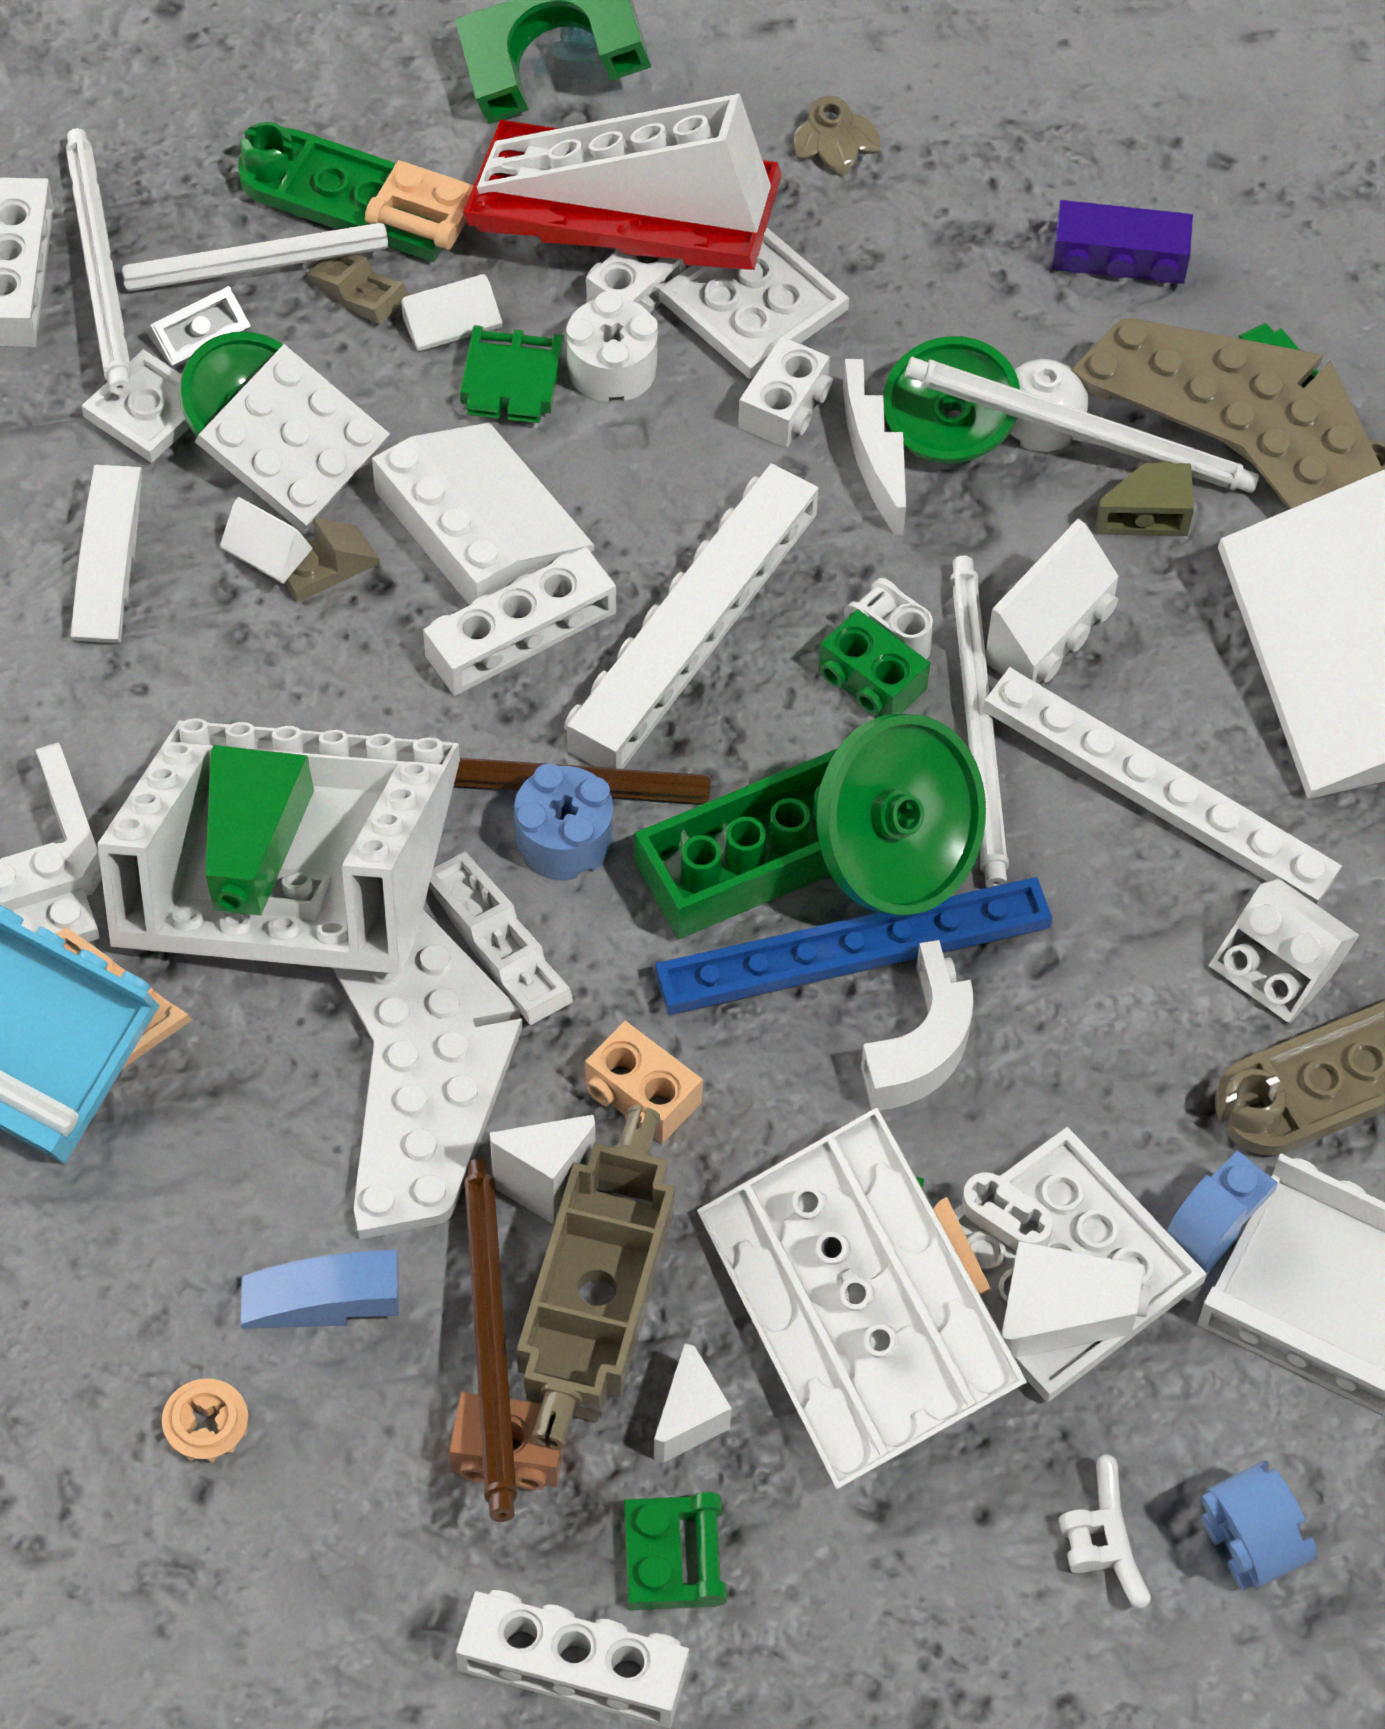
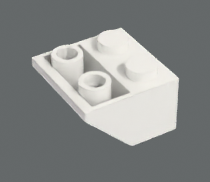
M1276 879L1259 885L1208 966L1286 1022L1291 1023L1335 974L1359 937V934L1282 880Z

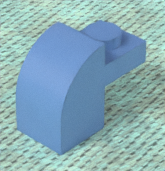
M1237 1150L1211 1177L1206 1175L1194 1188L1176 1212L1167 1232L1208 1273L1236 1244L1242 1225L1275 1192L1278 1182Z

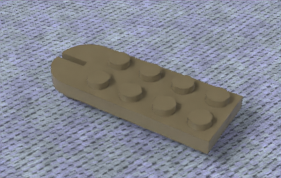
M1385 1001L1231 1065L1223 1074L1215 1096V1109L1220 1123L1229 1119L1226 1127L1228 1136L1237 1145L1252 1153L1279 1155L1385 1112Z

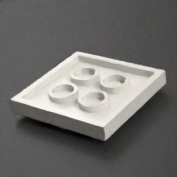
M766 228L755 270L692 265L659 288V300L749 380L757 374L781 336L801 344L849 309V297L768 228Z
M284 344L203 429L195 443L303 533L313 522V519L325 509L385 443L390 433Z

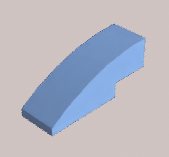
M397 1250L362 1251L321 1256L269 1267L242 1276V1329L347 1326V1317L399 1316V1263Z

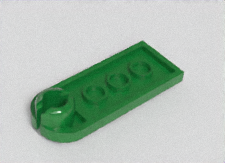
M261 122L250 126L244 132L245 139H240L239 179L241 187L250 198L259 203L338 230L370 224L365 221L367 206L370 200L378 195L396 165L395 162L297 129L284 128L272 122ZM384 224L387 232L388 247L435 262L442 248L435 246L434 240Z

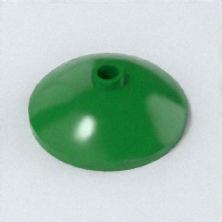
M238 331L215 336L194 351L181 375L179 399L184 417L197 437L284 344L259 333Z
M946 336L928 340L904 354L890 371L883 390V407L887 426L890 432H903L904 448L922 459L938 463H961L979 458L1000 445L1012 431L1017 421V417L928 387H923L921 382L905 377L908 362L911 357L926 362L931 359L1020 390L1018 377L1008 359L996 348L983 341L963 336ZM953 410L961 412V415L956 418L946 416L948 412Z

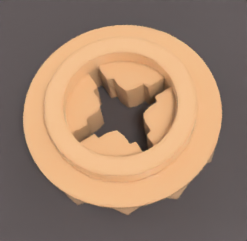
M198 1379L181 1386L170 1396L163 1410L162 1428L172 1450L185 1455L190 1462L194 1459H207L214 1462L218 1456L227 1452L234 1453L238 1442L243 1436L247 1435L249 1414L242 1395L233 1386L221 1380ZM192 1408H195L198 1413L202 1412L207 1417L214 1413L218 1414L215 1417L218 1433L210 1432L205 1427L195 1431L197 1422Z

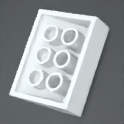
M490 423L411 436L372 458L375 492L469 605L482 595H491L511 585L515 579L524 574H532L552 564L556 558L563 554H572L584 547H587L590 552L594 551V544Z

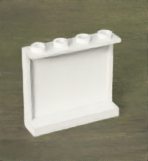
M1280 1154L1271 1176L1278 1182L1276 1190L1250 1217L1215 1287L1212 1286L1203 1304L1197 1325L1385 1416V1202L1366 1194L1355 1183L1338 1181L1319 1172L1313 1164L1306 1160L1292 1159Z

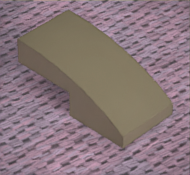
M357 254L323 259L307 273L309 280L332 299L356 314L378 324H381L402 304V298L409 296L404 283L374 273L368 258Z

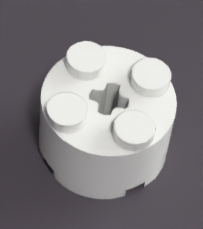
M607 291L600 293L595 300L582 305L573 313L566 329L567 368L573 386L580 393L590 399L601 402H609V397L624 396V401L640 396L651 386L655 379L657 368L658 323L649 311L632 300L621 298L618 293Z

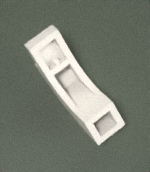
M939 940L919 943L916 970L928 1010V1016L917 1029L902 1037L863 1044L861 1071L871 1110L875 1108L886 1110L904 1106L929 1095L950 1077L962 1059L968 1041L972 1018L973 990L971 980L956 981L953 960L951 957L944 958Z

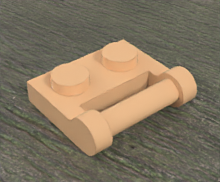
M398 160L378 195L370 200L365 213V221L370 224L384 223L434 240L435 246L450 250L467 222L463 211L474 185Z

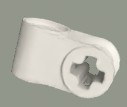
M885 578L876 579L872 583L871 591L859 602L853 601L844 608L846 619L859 609L925 659L929 657L933 625L931 613L901 592L891 581Z

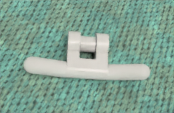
M1105 1454L1100 1456L1096 1462L1099 1510H1074L1067 1512L1059 1517L1062 1535L1069 1538L1071 1551L1067 1553L1071 1572L1085 1573L1114 1568L1129 1602L1133 1607L1141 1609L1150 1603L1151 1596L1132 1555L1121 1510L1118 1464L1113 1456ZM1104 1532L1107 1546L1098 1547L1092 1545L1090 1535Z

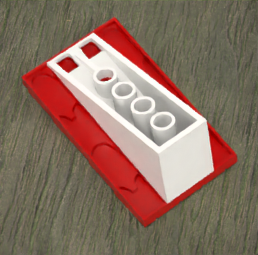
M740 94L560 129L500 119L463 213L468 225L475 226L482 232L539 236L541 242L618 248L621 253L627 255L683 259L684 265L755 270L757 257L759 256L782 174L778 162L762 160Z

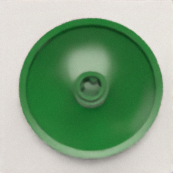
M890 714L864 723L842 742L830 760L822 779L817 803V833L826 866L835 882L848 897L859 905L875 912L895 915L922 913L940 905L954 894L971 872L978 857L986 824L984 785L971 751L953 730L930 717L912 714Z

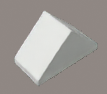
M684 1344L654 1438V1460L663 1463L730 1429L732 1408L696 1347L689 1344Z

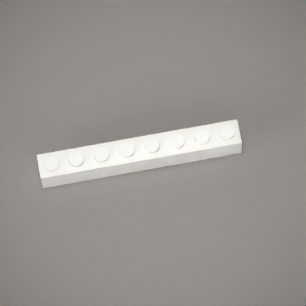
M770 463L760 478L754 476L749 481L744 491L743 499L736 509L731 507L725 512L715 536L711 541L706 539L700 544L695 553L693 564L687 572H679L675 576L666 599L660 606L655 604L651 607L644 619L643 628L635 638L629 637L623 643L617 656V662L609 672L604 670L598 675L592 686L591 695L582 706L577 704L571 710L564 726L565 730H567V752L595 767L623 769L816 517L819 487Z

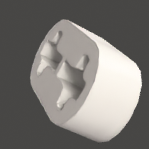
M982 1172L973 1175L967 1180L962 1195V1210L971 1222L1015 1251H1017L1019 1241L1048 1246L1053 1231V1217L1043 1204L993 1173ZM988 1192L995 1195L994 1203L987 1202L983 1207L976 1203L978 1195L985 1196ZM1031 1220L1038 1223L1037 1232L1032 1230L1027 1235L1020 1232L1021 1223L1027 1225Z

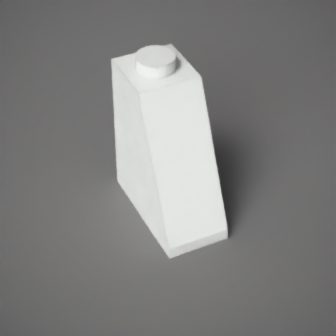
M1019 1241L1001 1334L1013 1357L1016 1359L1018 1357L1031 1356L1131 1335L1136 1316L1144 1318L1147 1316L1152 1286L1142 1285L1145 1265Z

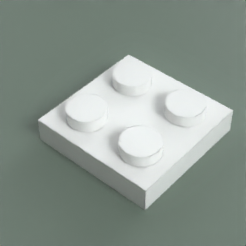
M143 349L130 361L132 375L129 380L131 388L127 393L122 395L112 393L109 382H107L81 407L84 418L152 463L183 435L190 426L184 417L179 399V384L182 374Z

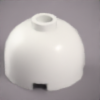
M1037 359L1027 361L1015 369L1020 390L1084 412L1088 411V393L1080 378L1071 371L1069 366L1056 360ZM1017 418L1010 432L1014 438L1020 440L1021 447L1041 452L1064 449L1071 444L1073 436Z

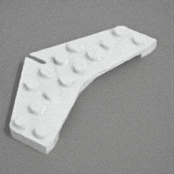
M423 910L414 947L400 974L332 968L374 1043L354 1200V1214L359 1239L439 1225L452 1217L464 1188L468 1164L475 1158L523 1028L520 1009Z

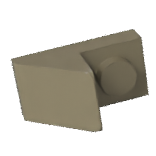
M323 518L313 519L315 540L308 542L313 549L284 583L296 602L380 564L378 556L358 526Z

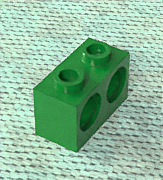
M857 609L820 643L818 671L821 672L824 679L830 685L837 688L841 687L856 698L866 712L872 715L877 714L881 717L890 714H902L927 690L931 662ZM847 655H856L859 657H850ZM883 682H893L895 684H886Z

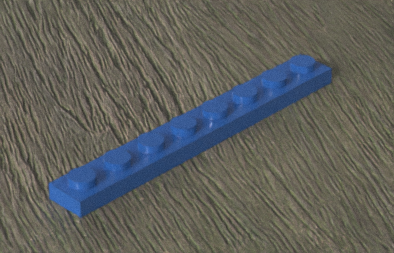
M1038 877L950 896L940 905L918 914L895 915L879 912L655 963V975L667 1014L672 1015L917 959L919 943L939 940L943 953L1051 928L1052 915Z

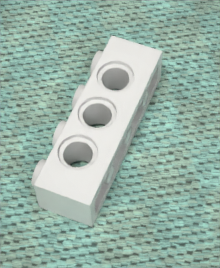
M0 178V346L36 347L54 212L49 179Z
M587 547L572 554H563L556 558L552 564L532 574H524L518 577L511 585L491 595L487 594L478 597L471 605L450 616L444 615L434 620L430 626L423 629L425 657L452 694L456 696L615 614L616 585Z
M493 1590L490 1594L475 1591L456 1650L457 1670L459 1672L671 1729L689 1664V1648L682 1647L677 1639L660 1633H652L649 1637L627 1632L628 1629L624 1625L609 1619H597L595 1623L574 1617L570 1610L557 1605L547 1604L542 1609L521 1603L520 1598L505 1591ZM517 1632H527L536 1639L531 1646L523 1649L514 1648L507 1643L508 1638ZM571 1646L581 1647L589 1653L588 1657L579 1663L566 1662L560 1657V1654ZM629 1660L638 1663L643 1670L635 1677L624 1678L616 1674L613 1668L618 1663Z

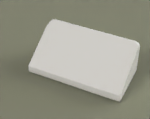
M485 274L402 298L403 320L417 352L470 337L473 325L483 326L484 331L503 327L490 282Z
M228 286L151 324L146 329V332L170 366H173L191 357L194 351L207 340L224 333L243 331L249 328L250 324Z
M240 497L233 504L220 544L224 551L282 584L285 583L313 549L296 528Z

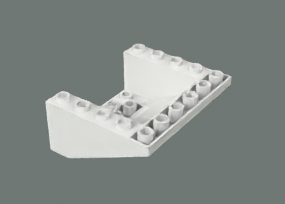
M1382 470L1223 537L1218 545L1222 561L1307 799L1385 782V470Z
M198 718L185 721L179 720L97 844L110 946L400 974L415 944L460 762L459 743L442 742L437 738L431 737L413 740L394 738L389 734L364 736L347 734L341 730L315 732L303 731L294 726L266 728L254 727L246 722L230 725L207 723V721ZM213 745L308 756L314 792L261 916L213 910L205 875L210 756Z

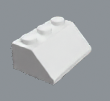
M1077 519L992 609L985 654L986 664L1001 675H1004L1010 667L1037 684L1042 680L1045 682L1050 681L1059 670L1062 658L1070 650L1078 651L1087 640L1090 628L1099 619L1104 622L1114 611L1118 603L1115 592L1119 576L1084 522Z

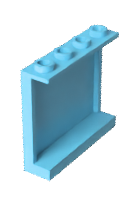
M0 905V1070L70 1107L79 1115L78 1122L73 1131L65 1137L61 1133L0 1101V1130L66 1164L160 1005L148 993L151 986L141 978L127 971H124L122 976L119 977L105 970L108 963L99 956L86 949H81L77 955L63 948L66 943L63 938L41 926L36 933L21 926L24 919L10 909Z

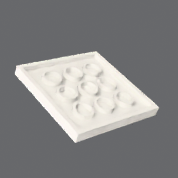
M1068 1127L1064 1128L1000 1177L1043 1204L1051 1212L1053 1231L1047 1247L1145 1265L1142 1285L1152 1286L1147 1316L1146 1318L1136 1316L1131 1335L1015 1359L1025 1379L1047 1403L1203 1284L1207 1274ZM988 1192L985 1196L978 1195L976 1203L982 1207L987 1202L994 1203L995 1195L991 1192ZM962 1205L954 1210V1213L992 1290L981 1296L1002 1334L1017 1251L971 1222L965 1216ZM1033 1220L1027 1225L1021 1223L1020 1232L1024 1235H1027L1032 1230L1037 1232L1038 1223Z

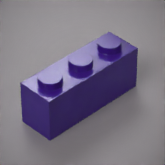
M1060 200L1052 270L1185 284L1191 252L1193 214Z

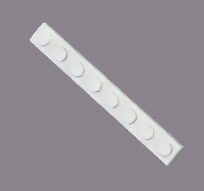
M1010 667L984 700L982 707L984 712L1267 882L1280 879L1318 905L1340 872L1342 865Z

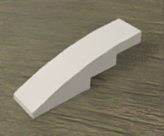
M845 359L843 395L846 422L855 458L870 495L894 535H903L906 513L903 432H884L883 395H865L863 359Z
M94 465L75 588L71 638L74 641L121 643L125 601L128 602L131 560H135L142 479L141 467Z
M466 851L433 868L429 888L477 959L503 993L520 1009L521 1015L530 1026L573 1003L570 987L545 961L542 946L519 922L514 905Z

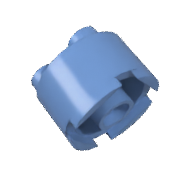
M551 763L538 767L534 775L521 786L515 799L514 816L517 848L525 858V863L530 869L546 878L571 880L577 878L578 873L591 868L593 872L606 861L613 845V801L608 783L591 772L578 767L558 766Z
M1264 1460L1206 1489L1205 1495L1201 1496V1501L1206 1511L1205 1514L1201 1515L1205 1530L1215 1545L1223 1541L1233 1557V1559L1227 1562L1229 1570L1242 1591L1250 1587L1258 1589L1317 1559V1549L1313 1536L1303 1541L1299 1532L1301 1529L1300 1524L1306 1521L1300 1506L1275 1468L1268 1471L1267 1461Z

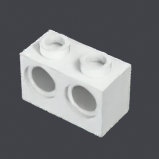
M617 248L616 252L603 263H597L589 271L586 277V303L595 300L600 293L610 291L618 293L621 298L640 304L650 313L662 303L659 300V288L685 271L686 265H684L683 259L627 255L621 253Z
M781 336L739 400L738 428L787 449L797 433L800 435L804 434L811 421L813 407L817 401L823 403L831 390L833 378L828 376L830 356Z

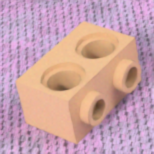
M626 1020L585 1061V1085L590 1095L597 1102L604 1106L611 1104L625 1115V1119H627V1111L630 1106H642L640 1114L642 1120L639 1129L642 1126L647 1107L656 1110L660 1114L661 1118L653 1138L661 1144L702 1103L703 1079ZM616 1067H626L631 1072L618 1075L611 1072V1070ZM662 1096L671 1101L658 1105L649 1100L653 1097Z

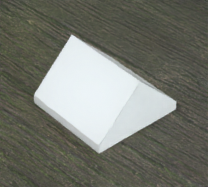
M594 1115L490 1132L492 1177L495 1180V1189L555 1225L573 1162L588 1165L595 1143Z

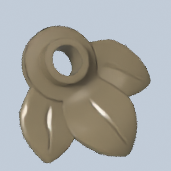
M834 96L821 97L811 105L808 120L797 128L793 140L794 150L799 160L812 158L819 154L825 164L841 177H844L851 169L858 151L874 154L878 153L881 147L880 137L875 126L867 118L851 113L849 106L842 99ZM824 112L834 113L838 118L834 120L825 117Z

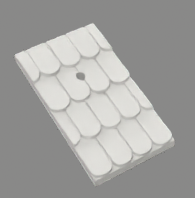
M878 1108L871 1110L697 1210L836 1489L845 1486L1027 1383ZM831 1239H838L842 1245L841 1253L835 1258H829L825 1251V1247Z

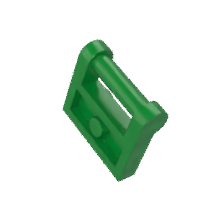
M701 1492L690 1497L624 1499L629 1610L717 1607L727 1602V1585L721 1581L717 1521V1517L722 1514L721 1495L714 1492ZM680 1520H696L699 1582L693 1585H683Z

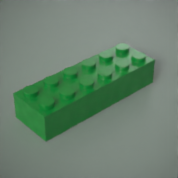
M837 749L635 832L634 863L678 940L831 875L819 845L817 803L822 779Z

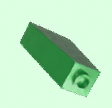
M213 745L210 756L205 873L213 910L262 915L314 792L307 755Z

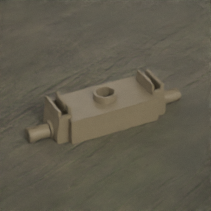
M630 1106L627 1111V1119L620 1143L613 1147L594 1143L588 1165L573 1162L517 1347L518 1372L525 1374L524 1390L526 1399L530 1400V1402L542 1403L530 1439L536 1445L544 1448L552 1424L550 1449L561 1450L566 1443L565 1438L572 1416L597 1422L598 1418L602 1416L607 1396L622 1397L675 1206V1186L666 1184L668 1160L652 1157L649 1153L655 1130L661 1117L656 1110L648 1107L642 1126L639 1129L642 1116H640L642 1106ZM597 1189L650 1201L652 1205L597 1192ZM594 1280L604 1281L613 1287L616 1294L607 1304L595 1306L584 1302L580 1298L579 1291L581 1287Z

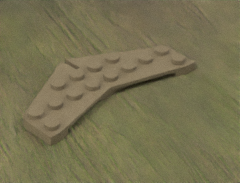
M1126 318L1118 321L1071 369L1080 378L1086 391L1108 401L1112 397H1116L1222 441L1258 469L1289 510L1383 470L1331 360L1305 388L1301 387V384L1321 364L1323 358L1321 354L1135 318Z

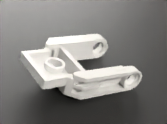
M58 742L35 749L38 762L41 764L51 803L65 842L49 843L1 858L0 905L22 917L24 921L21 926L35 933L40 926L55 934L67 927L87 942L100 939L98 928L87 900V896L94 893L102 880L99 853L62 748Z

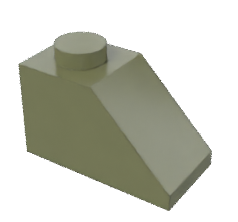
M1169 461L1142 464L1100 499L1095 534L1188 536L1194 511L1191 464Z

